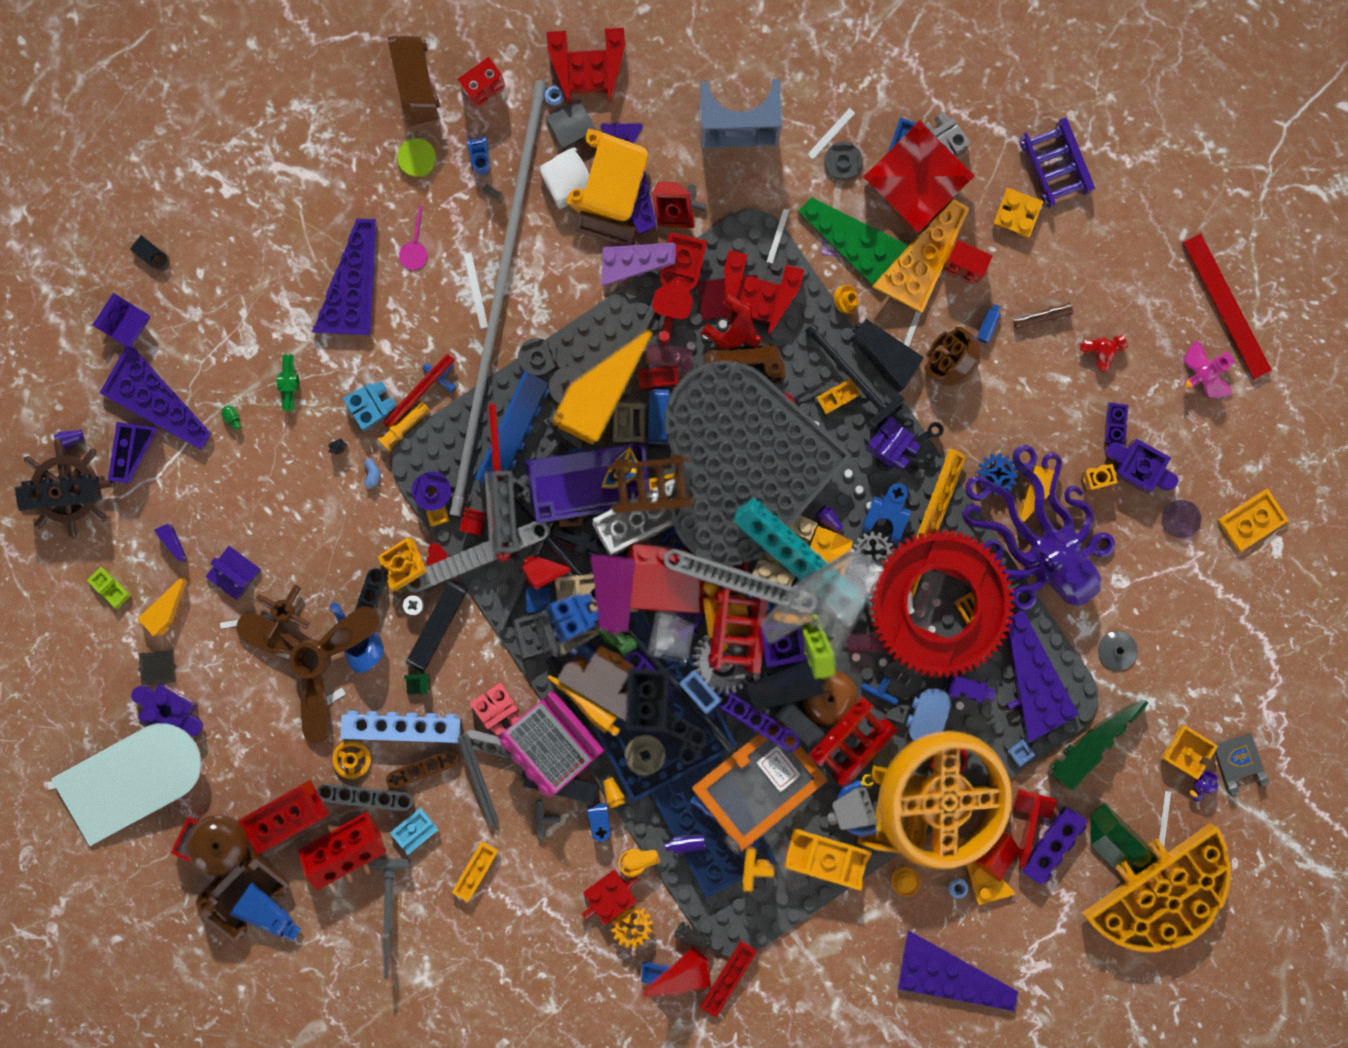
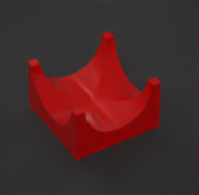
M921 120L863 176L917 233L975 177Z

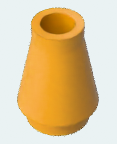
M614 778L603 781L606 803L610 806V809L623 805L625 803V796Z

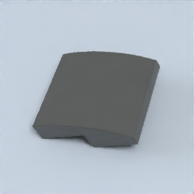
M580 100L546 116L562 149L585 139L588 129L597 130Z

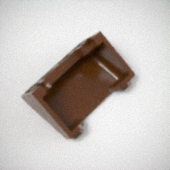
M774 344L758 345L757 348L745 346L710 350L703 357V365L718 361L737 362L749 367L762 365L763 375L770 376L774 383H783L786 377L785 365L780 349Z
M248 845V851L243 862L233 871L218 875L199 894L196 900L199 917L233 943L246 934L247 923L230 915V913L250 884L253 882L269 897L272 895L275 897L283 896L290 886L289 882L261 854L257 855L251 845Z

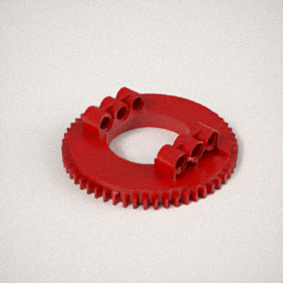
M934 530V534L931 531H926V537L923 533H919V538L913 535L911 536V541L909 539L904 540L905 545L897 544L899 550L892 548L893 555L886 554L888 561H881L883 568L876 569L880 574L873 576L877 581L876 583H871L875 588L869 591L873 595V598L868 599L869 602L873 603V606L868 607L869 610H873V614L869 615V617L875 618L871 625L877 626L874 633H880L878 641H885L882 647H889L887 653H894L893 659L895 660L900 658L899 664L903 665L906 663V668L908 669L913 666L914 672H918L920 669V673L923 675L928 671V676H933L936 673L937 677H941L943 673L945 677H949L950 672L953 676H957V671L960 674H965V668L968 671H972V665L978 668V661L986 663L985 656L992 658L990 651H998L995 645H1003L999 639L1007 638L1003 631H1010L1006 624H1012L1008 617L1014 616V613L1009 611V609L1015 608V605L1009 602L1015 599V597L1009 596L1014 589L1007 587L1012 581H1005L1009 573H1002L1006 567L998 566L1001 559L994 560L997 554H989L990 547L983 549L985 543L980 542L977 545V538H973L970 541V535H966L963 538L962 532H958L955 535V531H950L948 535L947 530H942L941 534L939 530ZM932 569L967 582L974 596V610L970 621L963 630L948 638L914 625L908 611V596L912 585L917 578Z

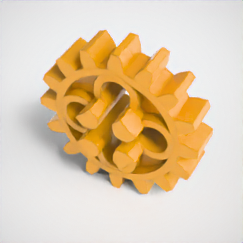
M635 905L634 910L632 907L617 917V921L611 922L615 926V928L611 929V932L616 934L613 938L616 941L620 940L619 945H625L627 949H630L633 945L635 949H638V944H641L643 947L645 946V939L651 940L648 935L649 933H654L650 929L654 922L649 921L652 916L646 914L647 911L644 908L640 910V907ZM638 915V918L633 921L632 917ZM623 922L627 923L629 926H633L635 924L639 928H642L644 926L645 930L643 932H639L637 929L634 928L632 930L625 926L621 928V924ZM633 934V938L628 940V935Z

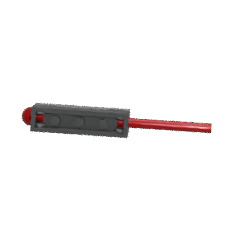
M488 404L493 463L492 472L485 473L490 552H499V554H496L497 559L507 561L511 556V553H507V551H517L512 471H501L496 404Z

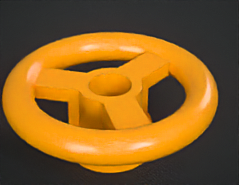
M348 740L342 742L333 752V768L338 775L345 779L360 778L370 768L371 754L368 748L359 741ZM348 746H355L361 749L356 754L352 752L345 753L342 750ZM338 756L342 758L343 766L348 768V773L340 768ZM350 756L354 758L352 764L348 762ZM365 756L364 767L355 773L358 759Z

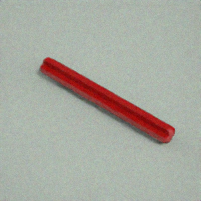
M447 353L386 417L383 424L389 429L395 425L454 363L455 359Z

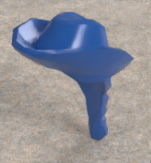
M335 601L330 604V611L335 615L337 622L346 617L339 604ZM375 632L354 647L344 651L347 663L355 673H364L373 668L382 658L384 645L379 634Z

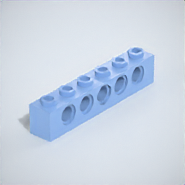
M347 711V714H343L341 717V739L459 743L458 736L461 735L462 718H457V714H445V718L438 717V714L426 713V717H418V713H406V716H398V712H386L385 716L379 715L377 711H367V715H359V711ZM361 719L367 723V728L364 731L358 728V722ZM380 720L385 721L387 724L385 731H380L377 727ZM399 721L406 723L407 727L404 732L397 729ZM420 721L426 725V730L423 733L419 732L416 727ZM442 722L445 724L446 730L444 733H439L436 730L437 723Z

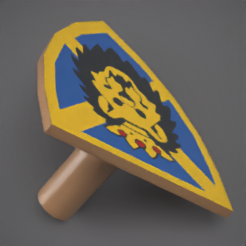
M631 447L616 459H625L626 463L638 462ZM636 467L624 468L626 484L633 479L637 482ZM616 469L608 470L604 477L602 488L611 489L618 487Z

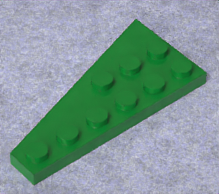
M813 197L797 211L871 286L876 283L909 246Z

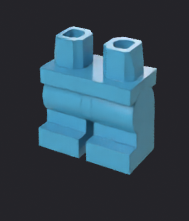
M382 381L374 385L369 383L343 398L363 432H366L370 427L382 421L389 415V412L397 407L392 397L383 402L379 398L380 395L388 391Z

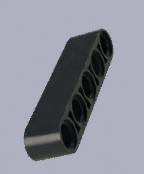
M452 579L449 580L407 658V665L422 673L426 670L463 601L468 587Z

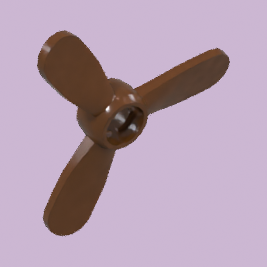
M360 607L336 623L320 641L309 639L301 642L281 626H278L270 639L264 636L272 623L271 620L257 613L249 612L243 614L237 622L236 630L238 635L244 641L265 652L289 659L292 671L302 678L301 723L304 737L312 743H320L326 740L330 732V720L322 675L331 664V656L354 647L377 631L380 626L378 613L370 607ZM308 647L315 650L319 658V665L313 671L305 666L302 659L303 652Z

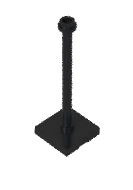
M814 324L810 325L805 330L806 336L814 338L878 409V413L870 419L869 426L875 433L885 424L890 416H895L904 408L905 399L899 394L888 405L883 404L818 332L819 327Z

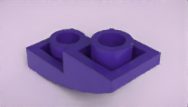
M1108 402L1104 442L1125 444L1128 404Z

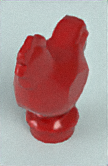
M1122 334L1115 335L1113 341L1100 337L1096 340H1084L1080 344V351L1084 354L1093 352L1097 358V369L1101 372L1109 370L1110 363L1116 357L1117 350L1124 352L1128 348V343Z

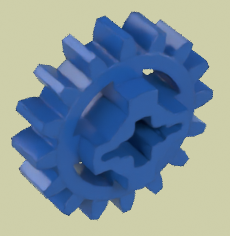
M993 453L990 454V460L984 457V464H978L981 470L976 471V474H979L980 477L984 479L987 477L992 483L999 486L1001 481L1009 479L1002 486L1007 491L1012 490L1010 485L1015 486L1017 483L1014 479L1019 477L1014 472L1017 469L1012 466L1014 464L1013 460L1009 462L1008 455L1002 458L1001 453H998L997 457ZM991 462H994L993 468L986 469ZM1003 463L1008 467L1009 471L1003 467ZM998 470V473L1004 476H1000L996 479V475H993L991 473Z

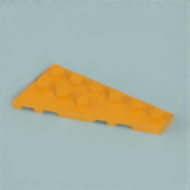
M951 199L876 281L872 288L919 313H923L969 211V207L955 199Z

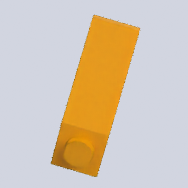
M1034 466L1032 471L1041 480L1046 499L1049 495L1054 471ZM1029 479L1018 512L1023 522L1035 511V488Z
M180 578L137 618L153 636H163L170 629L169 625L174 620L188 582L186 579Z

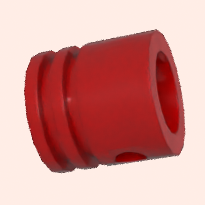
M464 508L466 512H463L465 516L462 517L459 531L482 536L485 525L483 521H486L485 516H487V513Z

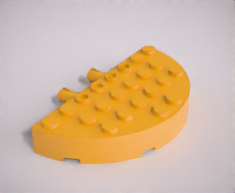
M1209 823L1169 852L1165 850L1159 839L1153 840L1155 844L1150 842L1148 846L1157 857V861L1136 875L1129 867L1127 861L1121 862V867L1118 864L1116 870L1123 877L1125 883L1081 914L1106 938L1120 946L1136 951L1160 952L1161 950L1180 947L1194 940L1214 922L1215 916L1225 903L1230 887L1231 863L1228 858L1227 845L1217 826Z

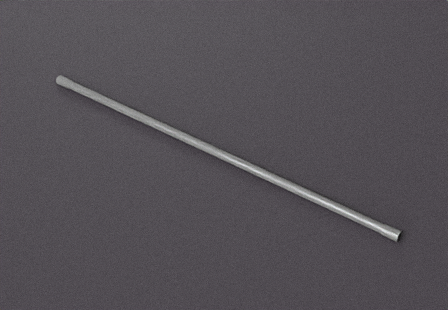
M536 80L533 102L455 493L449 513L453 516L461 517L464 493L542 101L544 100L547 83L541 80Z

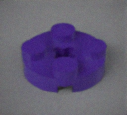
M428 471L414 480L411 492L414 501L419 507L424 510L435 511L442 509L449 502L452 489L450 482L444 475L435 471ZM431 486H435L437 493L430 497L426 490L431 488Z

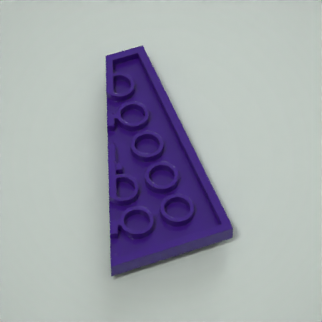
M356 218L347 246L325 296L326 299L322 309L319 311L316 324L311 331L312 333L371 336L376 219Z
M133 346L131 348L125 347L99 393L198 449L203 450L212 433Z

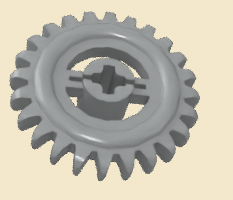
M704 636V642L699 641V648H694V652L697 655L692 656V659L696 662L691 665L697 668L695 670L696 673L709 685L712 691L715 688L718 695L721 693V690H724V695H728L729 691L734 694L736 689L742 690L743 686L741 684H748L749 682L745 678H752V674L745 672L743 665H736L732 675L728 677L716 675L713 670L724 673L732 668L733 664L721 663V670L709 668L708 655L711 651L712 638L709 639L708 636ZM728 644L726 650L728 652H723L722 655L745 658L747 647Z

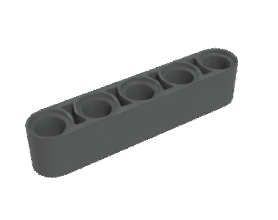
M336 783L322 784L316 790L323 802L406 811L415 802L413 795L404 791ZM324 787L329 788L331 791V795L328 798L322 794ZM343 789L350 792L349 800L342 798L341 793ZM362 792H367L370 795L368 802H364L361 799ZM382 794L389 796L390 801L388 804L381 802L380 797ZM402 796H405L409 799V805L407 807H404L400 804V798Z

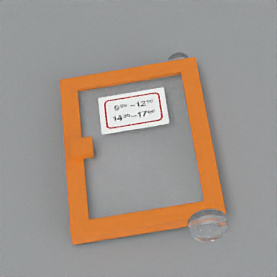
M779 719L775 720L776 722L784 726ZM771 727L768 731L770 736H776L779 733V729L776 727ZM758 734L691 789L729 835L724 841L730 850L737 855L828 781L826 778L828 773L822 766L817 767L800 745L796 751L787 752ZM792 737L785 740V745L788 747H792L796 743V740Z

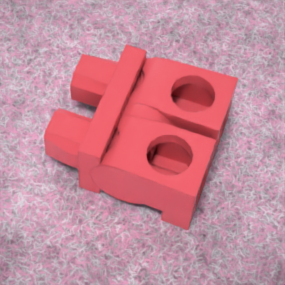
M503 682L488 690L487 694L484 693L469 703L486 728H490L496 736L506 730L501 723L502 719L507 717L511 725L520 719L517 711L518 707Z

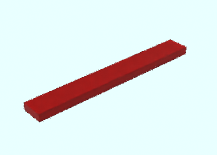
M1200 233L1182 242L1252 379L1254 380L1272 371L1202 234Z

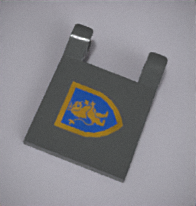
M1251 733L1216 743L1218 747L1215 752L1229 795L1239 793L1235 782L1236 779L1256 774L1259 786L1269 784Z

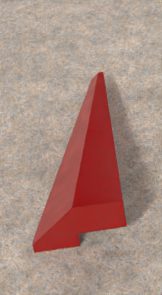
M694 946L647 987L641 995L648 999L650 996L657 998L662 994L667 996L682 994L688 990L695 992L700 988L706 990L710 986L709 960Z

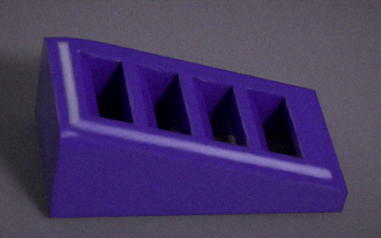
M165 524L154 529L157 536L178 561H187L186 554L173 525Z

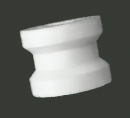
M418 596L407 597L403 602L404 611L410 615L420 614L424 609L423 600Z

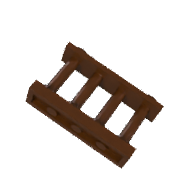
M683 454L671 455L672 459L626 463L625 459L614 460V464L608 465V470H617L620 500H618V504L612 505L613 514L682 508L695 505L694 497H688V494L685 492L682 463L690 461V457H684ZM664 464H674L678 495L674 499H669L666 496ZM655 465L658 497H656L657 500L649 501L646 493L644 466ZM636 467L639 494L637 502H630V499L627 497L624 468Z

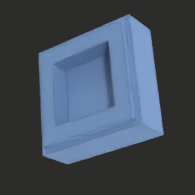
M1023 739L1007 750L1018 767H1021L1035 756Z

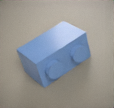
M695 670L679 683L705 713H708L721 701Z

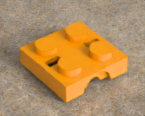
M1007 187L992 225L1001 229L1012 230L1019 236L1028 239L1032 233L1043 201ZM1003 205H1006V206H1008V207H1011V208H1009L1008 211L1005 210V209H1002V208H1003ZM1026 214L1034 216L1033 219L1026 218Z
M407 537L378 556L381 566L388 572L389 580L387 582L393 591H398L427 572L414 539Z

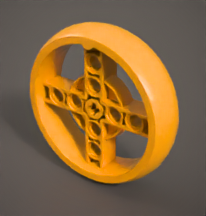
M954 731L928 734L916 739L903 748L889 765L879 792L880 819L884 832L891 844L911 862L932 869L958 868L977 860L988 852L1003 833L1012 804L1010 779L1000 757L982 740L969 734ZM959 748L966 749L980 758L987 770L990 785L971 787L966 778L959 774ZM934 754V773L923 781L918 791L902 792L907 779L914 769L927 757ZM987 809L978 828L965 841L957 845V827L961 826L970 817L973 810ZM920 814L923 820L932 827V852L919 849L907 839L901 826L900 816Z

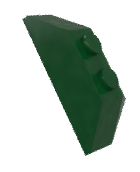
M1105 802L1090 815L1091 846L1115 870L1118 864L1121 867L1120 863L1127 861L1133 872H1141L1157 861V857L1148 844Z

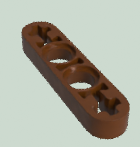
M453 749L446 750L390 772L386 777V783L394 789L456 766L459 763L460 756ZM448 753L455 755L454 763L451 764L450 761L443 763L445 767L442 768L438 756H441L442 760L448 757ZM429 760L437 762L438 767L435 771H430L427 768ZM411 767L418 768V777L412 778L409 776L408 771ZM401 770H404L405 777L408 781L405 782V778H403L398 781V785H396L395 782L391 783L390 779L393 778L392 774H395V776L397 777L403 775Z

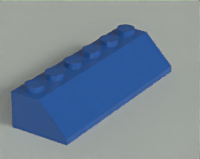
M524 371L498 427L501 471L514 470L518 461L515 459L517 453H521L526 444L523 440L526 434L530 435L534 424L531 423L534 416H539L542 409L540 403L542 399L546 400L550 392L547 382L527 371ZM491 445L475 477L477 481L485 484V473L492 472Z

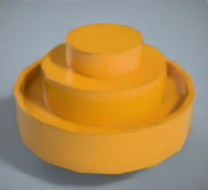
M851 285L839 286L835 291L834 303L840 313L848 314L857 309L858 295Z
M900 867L892 874L891 885L899 895L911 896L920 887V877L911 867Z

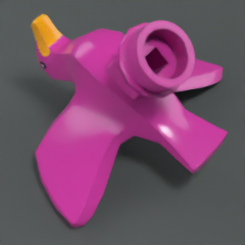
M1195 341L1187 351L1184 362L1196 373L1184 382L1185 387L1190 389L1198 383H1203L1204 391L1208 398L1232 395L1231 388L1219 376V373H1225L1230 368V365L1235 363L1232 356L1226 351L1223 355L1215 357L1213 361H1210L1201 343Z

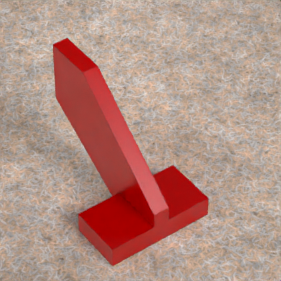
M1018 789L1013 802V809L1028 813L1019 847V866L1025 868L1031 852L1037 818L1042 816L1051 819L1057 799Z

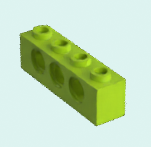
M813 613L810 622L801 624L804 651L814 677L826 678L835 675L834 653L817 614Z

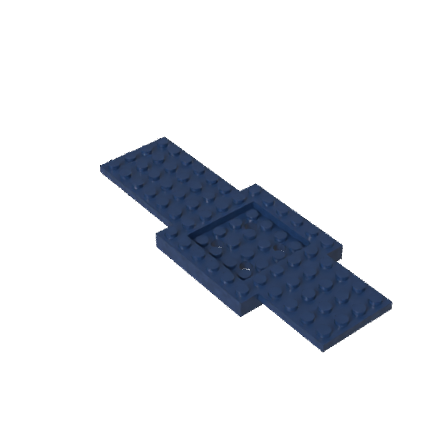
M638 610V612L630 613L628 626L655 655L657 635L645 612ZM600 635L587 641L596 650L604 647L611 651V647ZM682 641L655 655L679 683L692 671L697 670L696 667H692L693 661ZM638 648L632 652L641 654L649 662ZM673 651V657L671 655L662 657L663 655ZM632 656L629 659V663L634 667L640 665L641 661L638 656ZM628 679L624 684L625 686H628ZM671 687L672 695L668 700L667 710L696 725L706 733V742L697 759L692 764H684L679 758V752L684 740L667 731L625 729V720L618 717L613 725L620 731L614 736L608 730L604 733L592 722L591 724L632 802L651 793L675 839L703 835L704 850L682 853L705 897L708 898L743 879L745 849L742 851L718 822L708 815L705 816L702 810L690 803L695 795L691 788L724 762L721 755L728 752V750ZM715 705L706 714L735 747H738ZM682 722L676 723V724L674 725V730H675L677 733H679L678 728H679L680 725H682V724H684V723H682ZM694 732L692 734L694 742L702 741L703 734L701 732ZM651 735L657 738L664 747V763L659 770L652 774H637L627 764L625 757L626 748L630 741L637 736ZM686 749L683 751L682 756L685 760H691L694 753L692 750ZM640 751L639 755L642 756V760L645 761L646 758L651 757L650 754ZM729 771L706 789L724 813L729 815L728 818L743 837L757 826ZM763 835L749 845L755 848L756 863L758 859L768 860L770 864L776 861Z

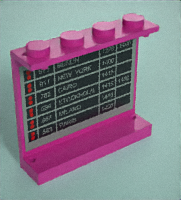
M554 690L498 736L500 745L510 752L515 763L522 766L526 771L527 777L534 780L539 786L540 792L548 798H551L605 750Z

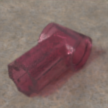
M880 633L848 634V651L887 653V647H882L885 642L884 640L878 641Z

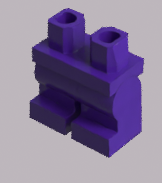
M890 416L865 450L882 462L887 463L886 465L890 468L894 465L903 470L910 461L902 455L903 451L905 450L914 456L921 446L913 440L914 435L898 425L896 420Z
M949 675L945 693L958 698L961 695L970 698L972 701L982 703L983 699L993 702L996 690L986 688L987 683Z

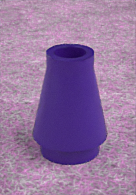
M82 429L60 431L54 435V440L61 439L63 450H66L84 441L85 437Z
M827 505L823 506L815 515L818 518V522L835 533H838L844 527L833 509Z

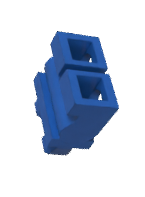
M578 593L552 603L546 608L552 624L559 623L554 628L561 643L589 631L599 622L597 610L588 613L586 608L593 604L590 594L580 596Z

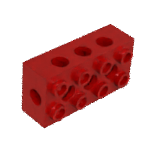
M308 780L242 817L238 822L243 826L250 844L258 855L329 815V812L311 780Z
M368 812L298 850L305 877L317 891L387 852L378 824Z

